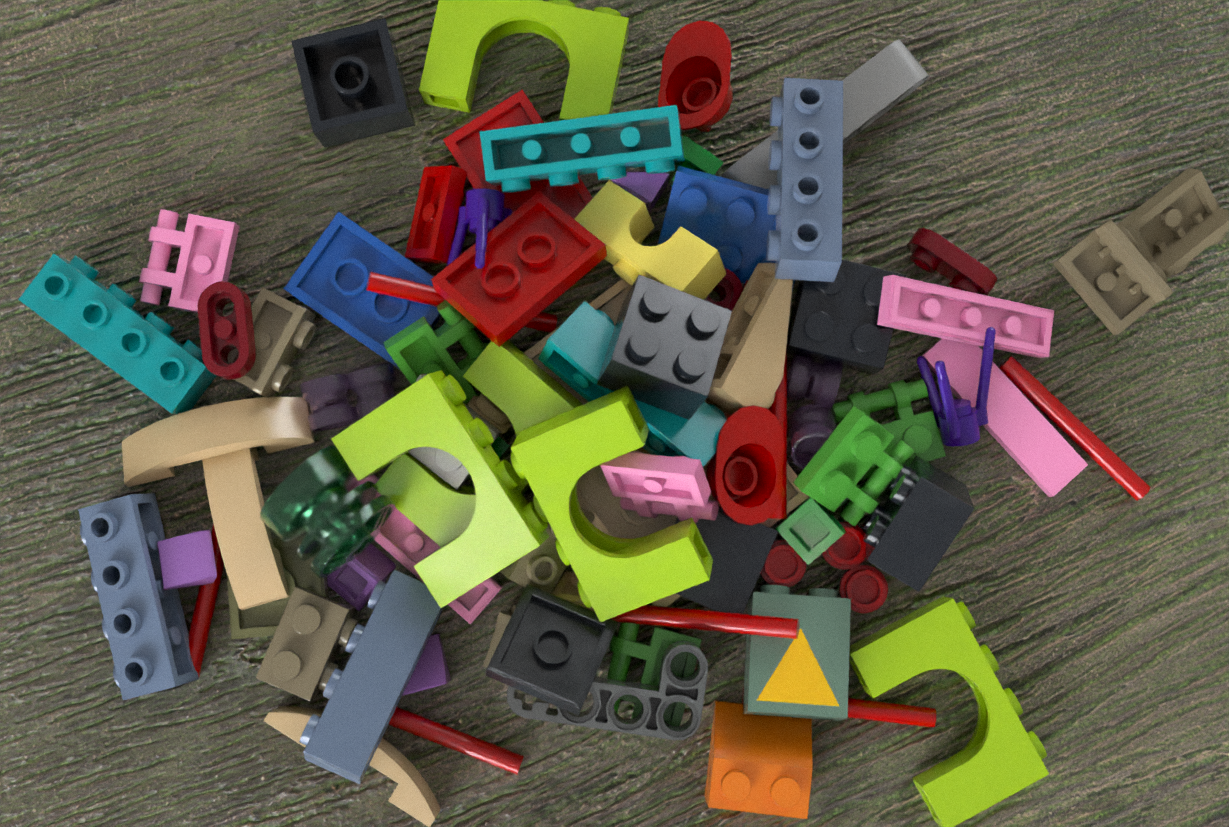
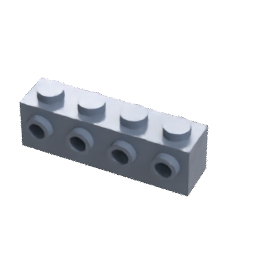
M784 78L780 97L772 96L770 105V126H778V140H771L768 167L769 170H777V185L769 186L767 213L768 215H776V231H768L766 259L768 261H775V279L834 282L842 263L843 81Z
M155 493L131 494L78 509L81 520L80 535L82 541L87 546L92 567L91 582L93 588L98 593L103 614L102 629L105 637L109 640L114 661L113 676L117 686L120 688L122 699L127 700L198 680V673L194 668L190 654L189 635L178 588L163 590L157 542L166 540Z
M393 570L387 583L379 580L367 605L368 608L373 609V612L366 626L356 625L345 651L352 655L344 671L337 668L333 671L323 692V696L328 698L329 701L321 717L312 714L300 738V743L306 745L303 751L306 761L358 784H361L444 609V607L440 608L425 583L396 570Z

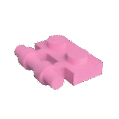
M161 209L157 226H152L148 241L153 244L148 266L141 270L139 282L143 284L140 302L159 306L163 288L172 289L169 307L198 313V300L201 293L213 283L228 282L240 226L235 222L188 214L185 232L177 231L179 214ZM181 248L176 273L167 272L171 249Z
M631 451L600 464L614 497H621L620 504L623 510L637 511L639 516L656 518L658 514L677 516L681 522L689 518H693L695 523L699 519L715 521L717 518L718 502L708 500L711 490L700 459H691L686 456L652 455Z

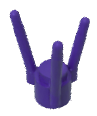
M472 189L466 192V206L459 207L458 226L446 267L461 255L468 226L469 231L476 234L475 266L479 269L485 266L488 232L512 214L511 209L504 208V193L492 189Z
M988 327L985 333L975 407H971V401L967 399L953 400L945 363L937 361L935 369L942 398L941 402L926 358L924 356L917 358V364L921 378L927 387L928 398L933 409L937 427L940 428L942 444L946 446H965L979 441L981 438L979 426L989 423L987 400L996 334L993 327Z

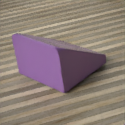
M626 172L627 177L611 180L643 201L648 212H651L666 189L670 174Z
M210 530L197 531L157 542L163 590L214 583L217 571Z
M359 537L343 551L327 574L328 586L360 611L369 601L379 580L385 582L396 568V565L365 538Z
M440 634L430 636L403 695L444 685L451 681Z

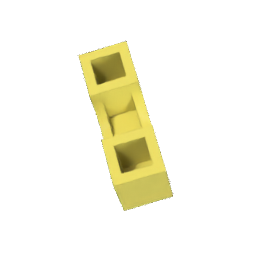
M610 180L575 218L579 224L606 244L607 257L604 259L614 265V271L630 285H633L638 275H642L704 300L726 275L719 251L681 226L669 240L660 245H641L654 228L647 207L643 201Z

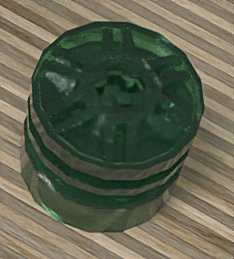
M334 445L319 450L291 472L271 494L260 512V519L282 541L288 542L305 532L307 533L297 548V556L302 561L309 560L315 556L311 563V570L319 578H325L360 555L377 537L381 527L386 523L395 508V503L386 495H381L374 499L378 487L371 481H367L351 491L349 490L356 477Z

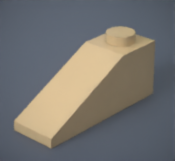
M775 263L757 264L731 313L707 397L730 415L740 408L751 405L769 409L774 401L775 392L783 379L793 280L775 279Z

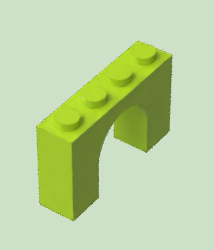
M438 0L419 92L425 104L470 113L480 66L488 50L496 42L509 35L535 33L553 41L563 51L569 62V74L559 121L612 114L629 34V18L622 17L621 13L617 10L607 7H596L594 11L577 8L569 0H548V2L542 0Z
M509 340L500 347L491 341L463 375L468 382L506 414L513 425L516 438L525 429L583 405ZM408 452L393 461L373 486L379 494L440 547L461 535L470 524L476 506L475 487L464 484L456 490ZM520 478L521 485L518 488L524 494L530 485L527 479Z
M442 370L427 374L331 439L358 481L375 474L411 449L418 447H432L448 452L457 458L468 470L476 492V506L470 524L461 535L414 565V568L440 608L533 551L550 537L545 530L548 527V522L545 523L539 518L534 503L530 502L528 504L519 490L518 486L521 485V481L515 469L507 460L501 461L490 445L494 441L490 430L480 418L476 417L473 419L463 403L466 400V395L462 387L453 376H446Z
M628 386L521 431L510 447L512 450V465L521 479H527L534 493L533 503L539 518L545 523L549 522L557 537L555 544L560 559L566 566L571 565L578 578L577 587L581 600L587 608L593 607L600 622L709 581L713 558L693 518L644 537L624 539L608 535L596 528L586 518L579 505L577 483L583 474L602 463L643 447L650 430Z
M941 596L851 645L849 649V663L865 693L873 698L922 672L933 669L955 671L971 687L978 706V721L972 738L958 753L912 778L934 821L941 827H954L1048 776L1049 772L1042 759L1047 757L1044 746L1033 731L1026 732L1018 717L1023 714V709L1017 697L1010 688L1003 689L994 674L1000 670L994 655L985 644L979 646L971 629L976 627L970 611L962 601L956 603L953 598Z

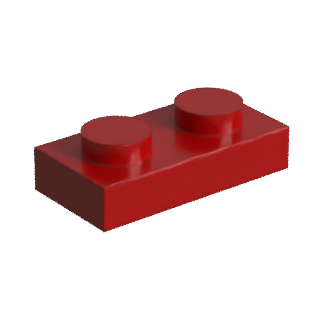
M453 165L424 167L405 258L419 263L448 262L454 240L459 207L464 198L466 170Z

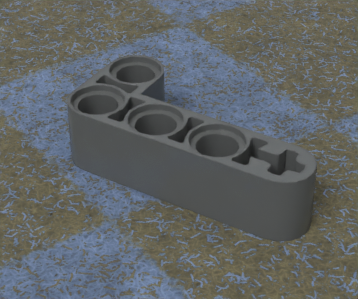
M677 641L670 644L664 651L658 686L595 677L589 691L593 696V705L588 710L580 712L579 715L558 706L557 709L549 708L550 703L536 698L534 704L525 703V694L519 693L518 689L511 686L507 689V702L514 713L528 719L670 740H685L698 730L701 722L708 663L704 653L695 643ZM690 652L697 657L698 666L692 675L679 677L671 671V661L678 653ZM623 695H634L641 700L643 705L640 714L632 719L620 717L614 709L615 702ZM674 702L685 703L691 708L689 720L681 726H672L663 718L665 709Z

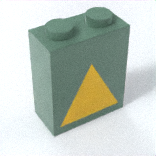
M781 585L760 586V592H752L748 601L747 614L799 619L798 639L746 634L743 714L833 721L848 719L851 599L837 598V590L825 588L809 589L808 596L789 594V587Z

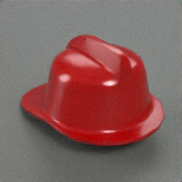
M701 20L686 24L673 35L666 46L662 60L658 107L677 105L681 130L696 128L701 132H709L711 126L722 120L732 104L733 88L730 83L731 42L721 27L713 22Z
M755 405L743 407L727 418L719 433L716 453L712 456L707 466L706 478L712 496L718 501L728 517L737 523L745 525L765 522L775 513L782 496L785 446L783 428L777 416L764 407Z

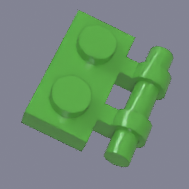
M444 300L437 307L438 312L445 321L441 327L434 331L423 316L383 342V344L411 385L417 382L416 379L421 374L442 370L446 376L451 375L458 381L466 395V400L463 401L466 404L473 396L478 395L472 384L463 375L489 344L483 343L473 329L474 325L450 303ZM456 341L460 342L467 353L466 358L459 363H456L447 350V347Z
M923 379L905 383L904 380L895 381L888 384V389L864 395L862 391L849 394L845 401L831 404V412L836 423L841 422L853 406H856L868 416H870V413L893 407L897 421L882 425L895 437L884 451L889 453L896 443L902 439L916 450L905 465L907 466L911 464L915 456L920 457L926 462L946 456L933 411L914 415L911 407L912 401L928 397L927 387ZM873 463L860 480L869 478L878 466Z
M853 406L793 483L801 492L832 512H835L845 498L851 500L840 515L851 525L856 526L866 512L872 514L880 504L877 498L889 483L897 477L903 468V464H906L916 450L900 439L889 453L884 451L895 435L859 408ZM872 464H876L878 467L862 487L857 485Z
M621 622L618 635H613L609 650L613 651L607 678L626 681L631 658L635 657L646 660L640 683L658 686L661 660L668 646L677 641H689L695 643L700 648L702 639L654 626L649 645L636 641L640 624ZM690 652L676 654L670 664L671 671L679 677L692 675L697 657ZM631 694L623 695L615 702L614 709L616 713H618L621 700L635 703L631 719L637 717L643 707L641 700ZM674 702L668 705L663 714L664 720L672 726H680L686 704Z

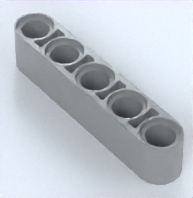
M900 39L893 41L842 80L843 145L907 97L929 77L928 73ZM778 130L733 164L721 177L769 189L770 185H777V170H769L768 161L771 140H778Z

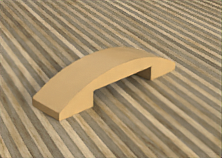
M307 397L242 399L200 407L157 421L122 441L124 484L127 487L173 477L175 476L174 466L246 448L263 446L269 454L315 443L309 401Z
M256 447L202 460L207 495L219 548L234 596L241 610L289 597L280 552L273 546L255 461L259 460Z
M280 706L270 711L265 717L264 722L303 747H306V745L300 743L302 733L312 714L321 717L323 710L299 706ZM382 738L370 766L398 783L388 801L430 827L441 810L435 795L415 766L392 744Z

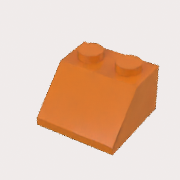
M715 700L704 796L708 808L808 819L813 771L812 719L743 714L742 703Z

